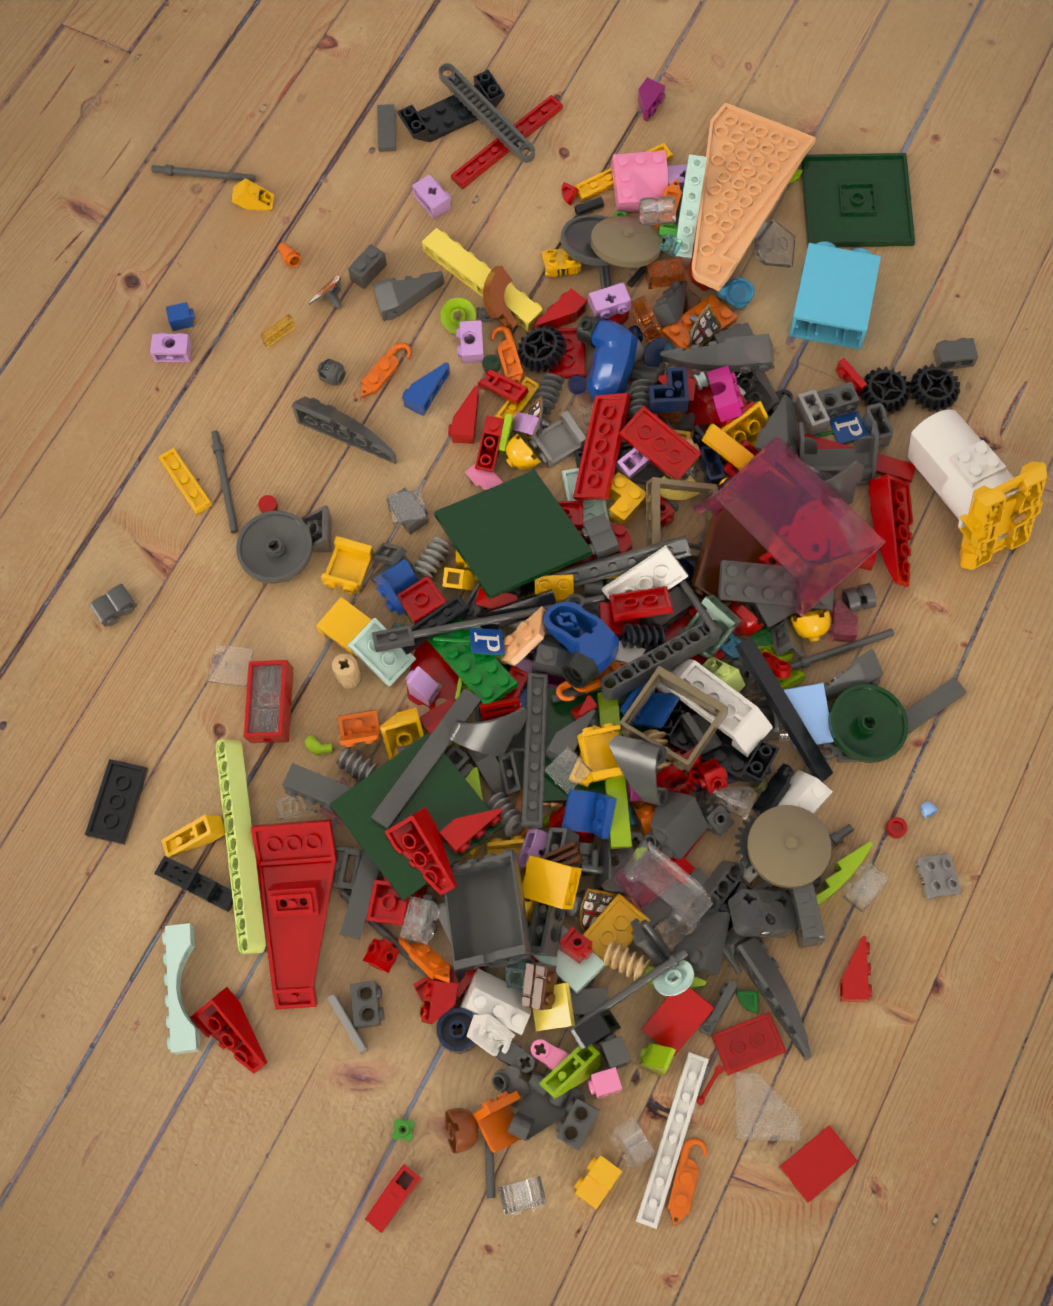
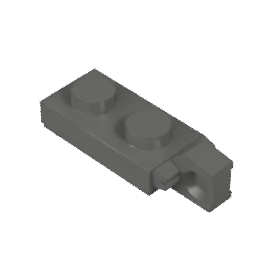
M730 980L729 984L724 983L719 992L722 995L718 1003L714 1001L712 1004L714 1009L711 1012V1016L704 1020L699 1027V1031L709 1037L711 1036L738 989L736 982Z

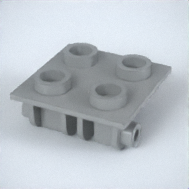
M950 854L917 858L915 866L920 875L919 879L924 880L920 882L921 885H925L923 886L924 897L932 900L940 896L962 893Z

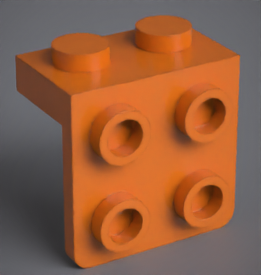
M377 709L338 715L341 734L340 745L353 747L357 745V742L363 741L365 744H372L376 742V739L380 738L381 730Z
M505 1091L496 1097V1101H493L492 1098L481 1104L482 1109L473 1114L493 1153H497L521 1140L507 1133L514 1117L510 1105L521 1099L517 1091L511 1094Z

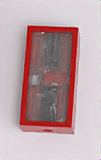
M287 660L249 661L243 737L250 743L289 742L294 667Z

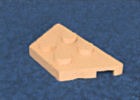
M541 606L525 622L520 623L517 630L503 640L505 656H494L501 664L515 666L544 639L545 624L543 616L546 610Z

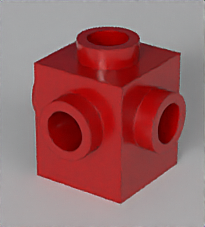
M715 758L697 765L700 776L697 778L699 785L702 789L705 788L709 794L719 792L721 789L728 787L726 781L728 774Z
M374 938L368 946L367 953L362 961L380 971L389 973L400 951L393 947L394 943L386 938H383L382 941Z

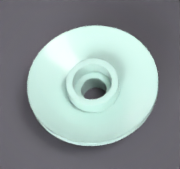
M682 960L677 967L673 966L653 980L654 987L660 994L665 996L681 994L692 984L694 970L689 962Z

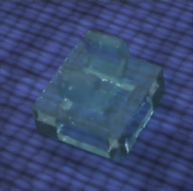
M670 233L669 235H663L666 240L663 245L659 243L658 246L662 248L663 252L675 258L683 241Z

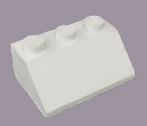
M479 968L476 969L460 1005V1008L467 1009L475 1015L490 1014L511 1032L522 1035L531 1014L530 1007L521 1006L523 990Z

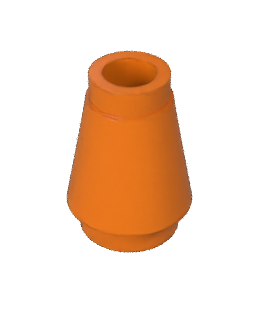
M285 242L279 244L278 250L285 264L290 267H296L301 261L300 253Z

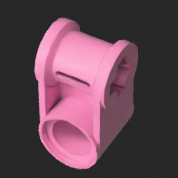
M542 1039L534 1041L530 1048L533 1058L552 1071L569 1056L565 1051L554 1047ZM543 1045V1050L546 1053L537 1055L534 1047Z

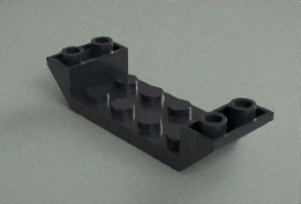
M488 69L473 76L474 87L496 108L505 97V93ZM454 95L420 111H416L413 104L397 111L413 139L432 142L478 120Z
M679 700L664 726L652 729L665 732L666 736L662 739L668 740L667 744L678 751L683 749L684 753H686L695 745L681 724V716L689 712V706ZM717 729L715 733L721 741V746L701 755L700 761L704 763L715 758L725 768L729 776L741 782L761 783L779 748L761 740L754 751L746 757L732 746L733 739L720 729Z

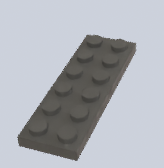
M722 560L720 563L718 599L833 610L835 571Z

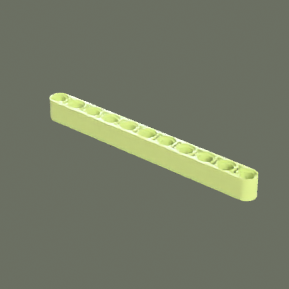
M219 739L216 743V757L238 949L242 954L263 953L266 941L256 857L251 833L252 823L242 743L240 740Z

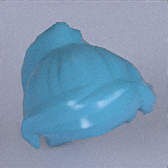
M742 277L730 280L728 283H725L720 291H717L720 299L726 300L736 308L746 307L755 293L754 286Z

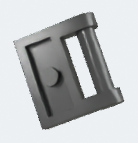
M336 846L338 858L332 888L352 891L363 850ZM349 856H354L350 883L344 882Z
M636 918L630 922L633 928L631 933L635 938V944L642 948L653 961V966L656 968L665 962V957L640 926V921Z

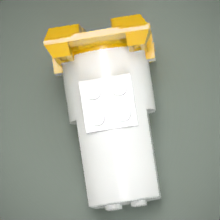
M949 409L937 412L921 422L911 433L908 458L959 520L958 528L964 534L959 553L961 568L973 570L989 562L994 553L1006 547L1013 550L1029 542L1035 517L1040 514L1043 505L1041 497L1047 479L1046 464L1032 461L1022 466L1020 475L1014 478L1007 470L1006 465L985 441L977 436L955 410Z

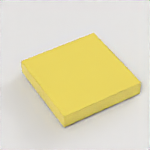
M569 983L554 985L555 1002L552 1005V1009L538 1010L533 1008L536 1031L575 1026Z

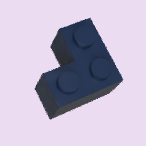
M686 367L667 368L666 385L649 386V410L652 413L688 411L689 393Z

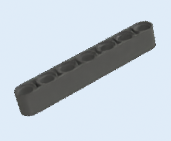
M713 620L716 626L720 627L719 622ZM705 622L698 624L604 676L601 680L603 698L609 701L616 700L648 682L658 666L668 671L717 644L720 636L713 638Z

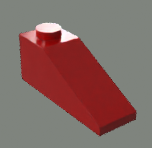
M474 386L454 415L452 424H449L448 435L452 437V443L474 444L479 403L478 386Z

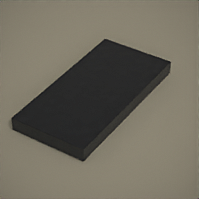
M109 759L85 832L87 837L125 845L149 770L147 767Z

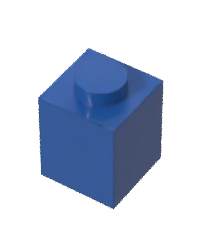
M187 302L166 307L172 331L194 327L193 319H196L193 308H189Z

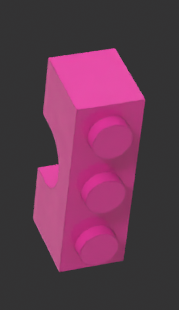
M729 366L707 372L720 422L742 416L741 407H744L741 396H737L741 393L735 372H730Z

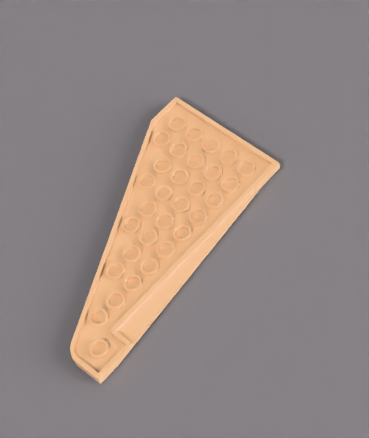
M724 103L710 120L706 152L707 160L692 261V275L697 282L717 291L721 290L744 256L804 157L815 144L816 137L728 103Z

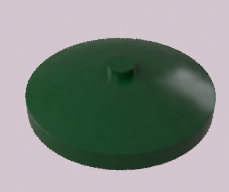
M872 684L852 686L843 691L830 708L828 718L830 734L838 748L856 761L864 763L885 761L895 755L906 741L908 718L905 709L891 692L880 686Z

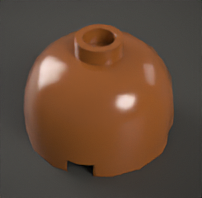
M453 1108L445 1112L446 1131L449 1130L451 1139H448L451 1151L453 1153H460L471 1149L478 1140V1133L481 1132L473 1113L465 1108Z

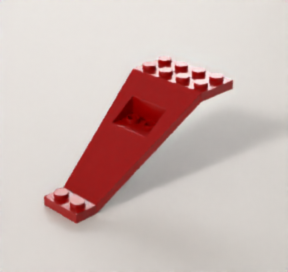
M332 820L253 825L251 833L258 868L275 1010L316 1007L318 1002L315 979L338 858ZM301 898L306 899L307 903H304Z

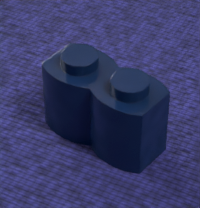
M708 445L703 446L700 451L702 454L699 457V465L704 472V482L717 484V488H719L720 482L725 478L720 454Z

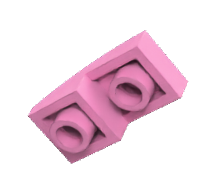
M476 464L465 471L477 487L480 484L484 491L503 483L494 472L475 469Z

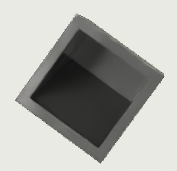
M669 791V798L664 806L657 805L650 824L654 837L662 848V853L669 858L672 857L680 860L709 827L695 797Z

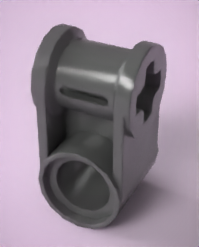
M511 1041L506 1054L502 1052L504 1044L501 1046L498 1055L495 1057L508 1066H517L521 1069V1074L523 1075L533 1074L537 1064L532 1055L524 1051L513 1041ZM529 1060L531 1067H525L523 1069L524 1066L522 1065V1062H527Z

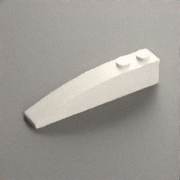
M798 770L791 778V786L778 806H799L814 814L830 797L833 791L818 778ZM744 861L741 862L744 867L742 878L750 884L758 873L752 874L753 867L751 866L745 869L747 862Z

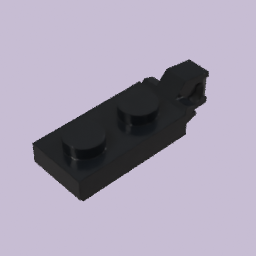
M783 763L777 770V773L772 776L766 790L761 793L753 805L752 809L754 812L757 813L759 811L762 814L765 810L779 805L791 786L790 780L794 770L790 765Z

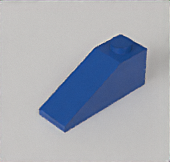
M444 363L412 383L409 389H406L403 393L404 407L424 416L450 374L449 364Z

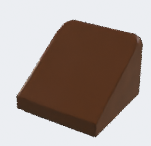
M690 289L686 291L683 314L701 302V299Z

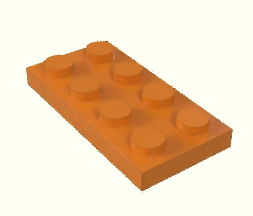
M711 294L683 314L676 323L662 329L661 335L667 337V340L676 349L685 348L689 350L690 334L688 332L695 324L690 321L692 314L699 316L705 307L710 304L722 326L718 332L725 330L736 322L738 316L714 294Z

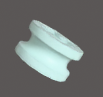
M700 372L699 375H693L699 391L703 387H709L703 372Z

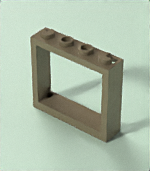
M657 477L651 478L646 483V546L660 542V488L706 493L707 528L709 520L714 515L709 508L719 499L717 484ZM690 549L691 555L683 558L697 561L700 550Z
M658 666L619 722L621 726L620 731L625 737L645 740L647 743L661 745L630 725L659 683L664 684L716 715V718L687 760L666 748V759L673 762V766L681 771L684 769L689 772L727 716L728 706Z

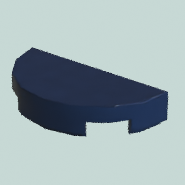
M658 337L647 344L643 356L646 366H660L662 359L660 352L664 351L667 337Z

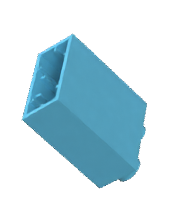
M825 241L817 244L809 243L789 336L861 350L868 328L881 256L872 255L869 250L857 248L852 251L836 248L834 244Z

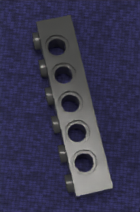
M550 827L545 854L573 841L578 843L580 835L568 828ZM574 855V856H572V857L566 859L565 861L561 862V864L564 863V862H566V861H568V860H570V859L575 858L576 855ZM535 901L529 931L533 953L541 956L557 957L566 909Z

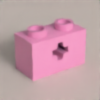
M616 1067L590 1076L588 1087L591 1096L595 1095L596 1099L621 1092L622 1086Z

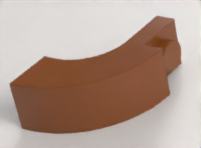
M495 266L488 274L484 283V306L491 319L499 318L498 321L502 326L514 328L518 321L509 311L504 301L505 289L512 279L503 266Z

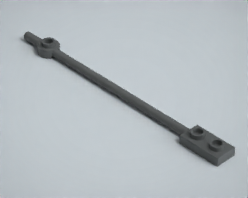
M571 594L565 601L575 602L584 609L587 605L604 602V596L598 595L584 598L579 594ZM554 604L545 605L542 607L547 611ZM540 607L412 631L411 625L372 632L375 651L381 652L415 645V638L530 617Z

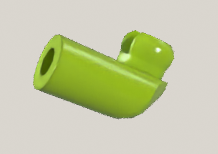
M309 735L306 738V747L315 755L333 753L332 743L321 744L314 735Z

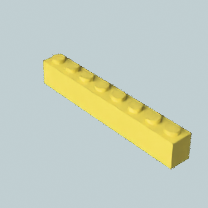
M436 228L422 241L423 252L483 297L484 283L491 269L485 262L479 261L472 252H467L463 249L459 242H454L450 239L447 233L441 232ZM511 282L508 284L504 293L505 304L518 321V325L529 333L535 327L536 320L543 316V309L539 303L530 300L527 294L517 290Z

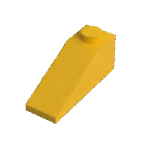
M204 815L163 838L161 842L166 857H175L224 836L225 828L222 817L220 815Z

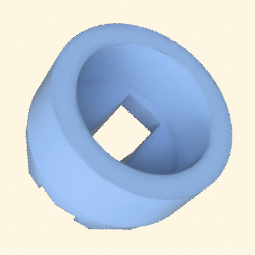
M930 801L924 802L920 807V812L925 819L938 811L936 805Z

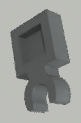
M827 743L822 747L823 750L827 749L831 752V754L824 755L825 760L837 757V763L858 762L844 754L837 745L834 747L832 744Z

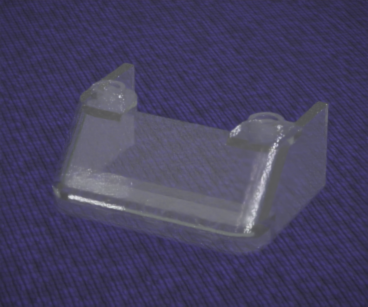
M645 838L637 846L623 868L624 875L630 881H641L670 905L674 911L672 915L681 923L685 921L690 930L713 905L708 891L698 881Z

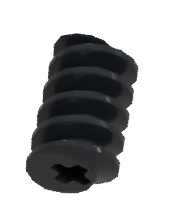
M626 623L621 631L622 646L625 648L628 643L629 648L633 649L636 643L638 649L642 647V644L645 649H648L650 645L655 649L657 643L658 646L665 643L664 629L661 624L631 625Z

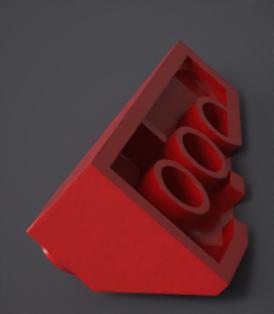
M686 368L687 376L694 379L693 375L695 374ZM695 384L693 406H688V411L686 412L687 414L692 412L695 415L694 426L716 424L709 415V412L716 408L710 385L707 388L703 387L699 391Z
M426 807L384 831L394 849L399 854L403 853L410 860L409 864L413 868L416 867L423 874V878L440 895L457 887L437 825Z
M225 987L190 1017L204 1035L208 1038L210 1036L214 1037L219 1041L218 1046L223 1050L225 1048L229 1049L234 1053V1058L252 1073H256L268 1063L241 1003L228 987Z

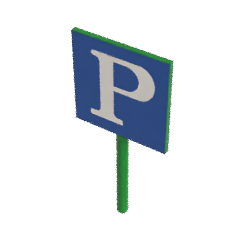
M856 411L830 419L832 431L812 435L823 437L834 434L837 442L844 444L856 441L860 437L868 436L859 412Z
M469 628L470 640L433 638L434 641L470 643L471 654L505 656L502 630Z

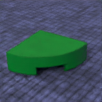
M737 990L736 995L742 1007L752 1013H758V991Z

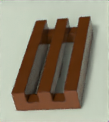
M576 841L540 856V858L561 863L576 855L577 857L562 863L568 866H574L583 862Z

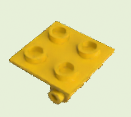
M563 248L541 251L545 266V276H549V278L558 277V270L559 275L562 276L561 269H564L565 276H567V268L568 275L581 272V263L571 258Z
M573 574L545 575L536 579L535 594L552 589L556 602H565L569 595L574 594Z

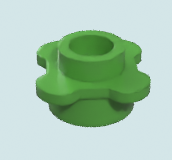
M397 1118L393 1123L395 1130L392 1133V1138L394 1140L405 1139L407 1142H410L413 1139L412 1128L415 1126V1123L412 1120L402 1121L400 1118Z

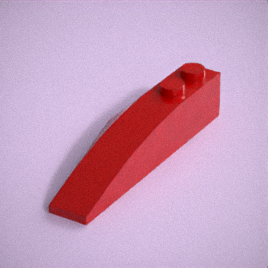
M886 474L868 481V493L871 503L870 512L881 555L894 583L903 587H909L910 564L907 559L911 556V548L908 547V541L912 539L909 525L913 524L910 485L905 481Z

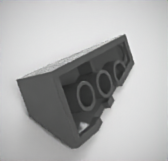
M442 271L421 274L418 278L405 276L404 280L397 281L396 278H390L372 284L376 304L383 321L393 320L441 287L444 284V276Z
M758 370L745 374L735 372L738 385L746 392L744 398L754 403L761 401L766 413L780 401L765 372Z
M786 394L781 396L780 401L774 407V413L767 418L765 427L760 429L754 447L776 468L795 464L799 448L796 404Z
M545 634L544 639L536 646L531 670L564 678L561 670L572 654L551 635Z

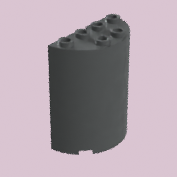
M514 849L501 851L502 854L485 855L484 859H481L482 861L480 862L479 859H470L466 861L467 864L450 865L457 887L445 893L454 970H475L480 966H487V968L499 967L521 962L532 956L518 854L514 852Z

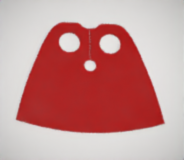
M426 641L415 649L413 656L416 660L411 664L410 671H415L418 666L436 683L442 684V687L430 706L410 695L408 686L407 696L411 702L417 705H425L429 710H432L436 707L435 702L439 698H445L446 700L453 698L456 701L455 696L459 677L433 646Z

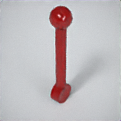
M721 1065L715 1067L713 1077L702 1095L697 1098L696 1102L699 1105L704 1104V1098L719 1074L723 1073L724 1068Z

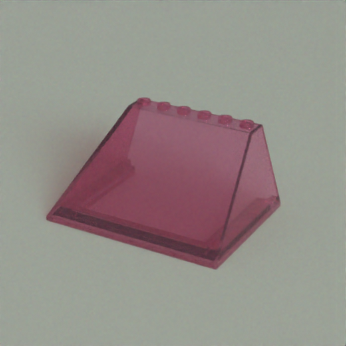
M777 436L693 507L699 515L704 510H710L713 516L724 507L795 577L797 588L795 598L798 600V606L795 611L801 617L885 544V541Z

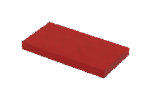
M644 405L619 433L620 437L674 480H680L702 454Z

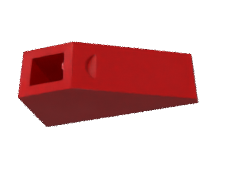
M572 288L564 292L559 300L552 304L547 312L536 320L535 330L538 328V325L542 328L545 325L549 326V328L551 326L559 328L576 322L587 311V300Z
M486 415L475 469L494 472L500 453L498 449L504 418Z
M499 808L456 818L439 832L440 837L455 855L459 852L464 853L470 848V843L475 838L479 840L486 834V829L490 825L494 827L502 820L503 810Z
M862 936L859 939L839 980L840 1002H867L869 997H872V985L868 984V976L871 975V964L867 963V955L870 954V943L866 942V936Z
M403 1164L365 1220L382 1233L423 1178Z

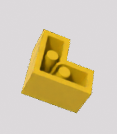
M618 472L613 477L609 495L611 499L616 501L609 509V519L617 525H624L626 527L646 505V491Z
M601 1155L598 1159L593 1157L586 1168L589 1170V1173L585 1178L581 1176L574 1186L577 1189L575 1194L596 1210L622 1172Z

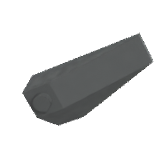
M872 648L854 660L845 673L844 671L837 673L831 680V684L828 682L824 683L827 701L837 698L843 691L859 684L878 685L881 682L880 678L883 671Z

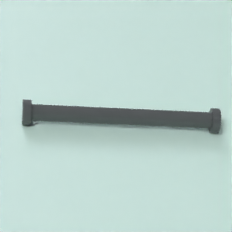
M686 579L679 582L709 628L710 635L713 638L719 637L722 634L721 628L716 626Z

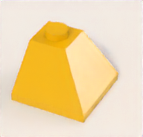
M416 707L397 712L380 726L389 760L399 754L398 747L413 744L424 736Z

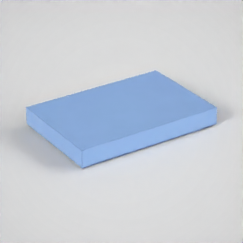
M824 683L783 689L816 745L834 742L829 730V711Z

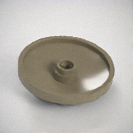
M629 216L606 218L595 225L591 234V247L595 254L612 265L625 268H637L651 264L659 257L663 244L662 237L654 226L644 220Z
M781 805L765 811L755 820L747 838V853L753 868L764 880L782 888H799L812 883L824 872L831 857V840L825 825L812 812L799 806Z

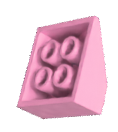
M666 152L614 154L611 168L617 211L640 212L659 210L665 187H668Z

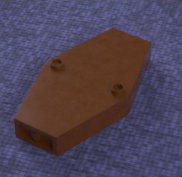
M768 471L760 475L715 513L708 522L690 582V587L694 593L700 598L711 595L718 598L720 563L722 560L759 564L757 558L768 552L769 545L775 534L781 528L790 526L799 493ZM785 533V536H782L781 538L786 539L787 533ZM772 557L768 559L771 565L776 563ZM720 600L725 606H728L733 602Z

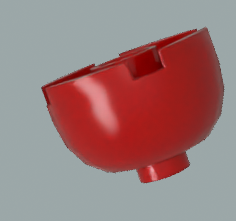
M733 601L728 608L742 620L733 631V634L735 636L739 634L743 637L755 635L764 624L761 622L758 625L756 623L758 618L743 605L738 607L736 605L737 602Z

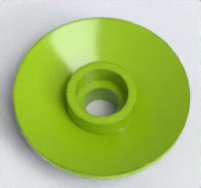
M458 297L452 298L442 306L440 320L447 331L457 334L456 329L460 328V322L476 321V311L468 300ZM456 312H459L461 315L459 319L454 318Z

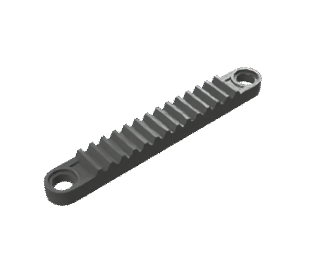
M442 64L438 70L439 79L449 88L450 92L454 93V96L490 130L491 134L495 135L496 139H499L500 143L504 144L505 148H508L509 152H512L522 162L528 163L533 161L535 158L534 146L452 64ZM448 70L451 71L452 74L450 76H444L443 72ZM530 150L531 154L524 156L522 151Z

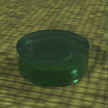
M496 355L485 356L482 361L483 370L485 372L489 369L495 372L499 371L501 366L500 359Z

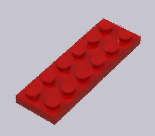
M628 393L595 396L573 498L576 501L609 500L622 440L619 433L625 426L631 399Z

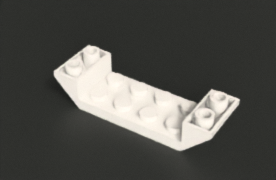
M688 659L668 670L728 706V714L718 729L733 739L732 746L746 757L754 751L759 742L773 729L756 705L695 660ZM659 683L657 689L663 694L677 695L682 702L710 723L716 718V715L664 684Z

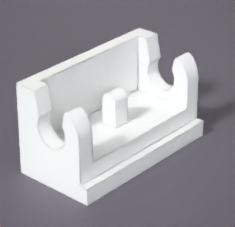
M490 1014L473 1016L467 1037L490 1055L497 1056L503 1044L502 1052L504 1054L507 1053L515 1034Z

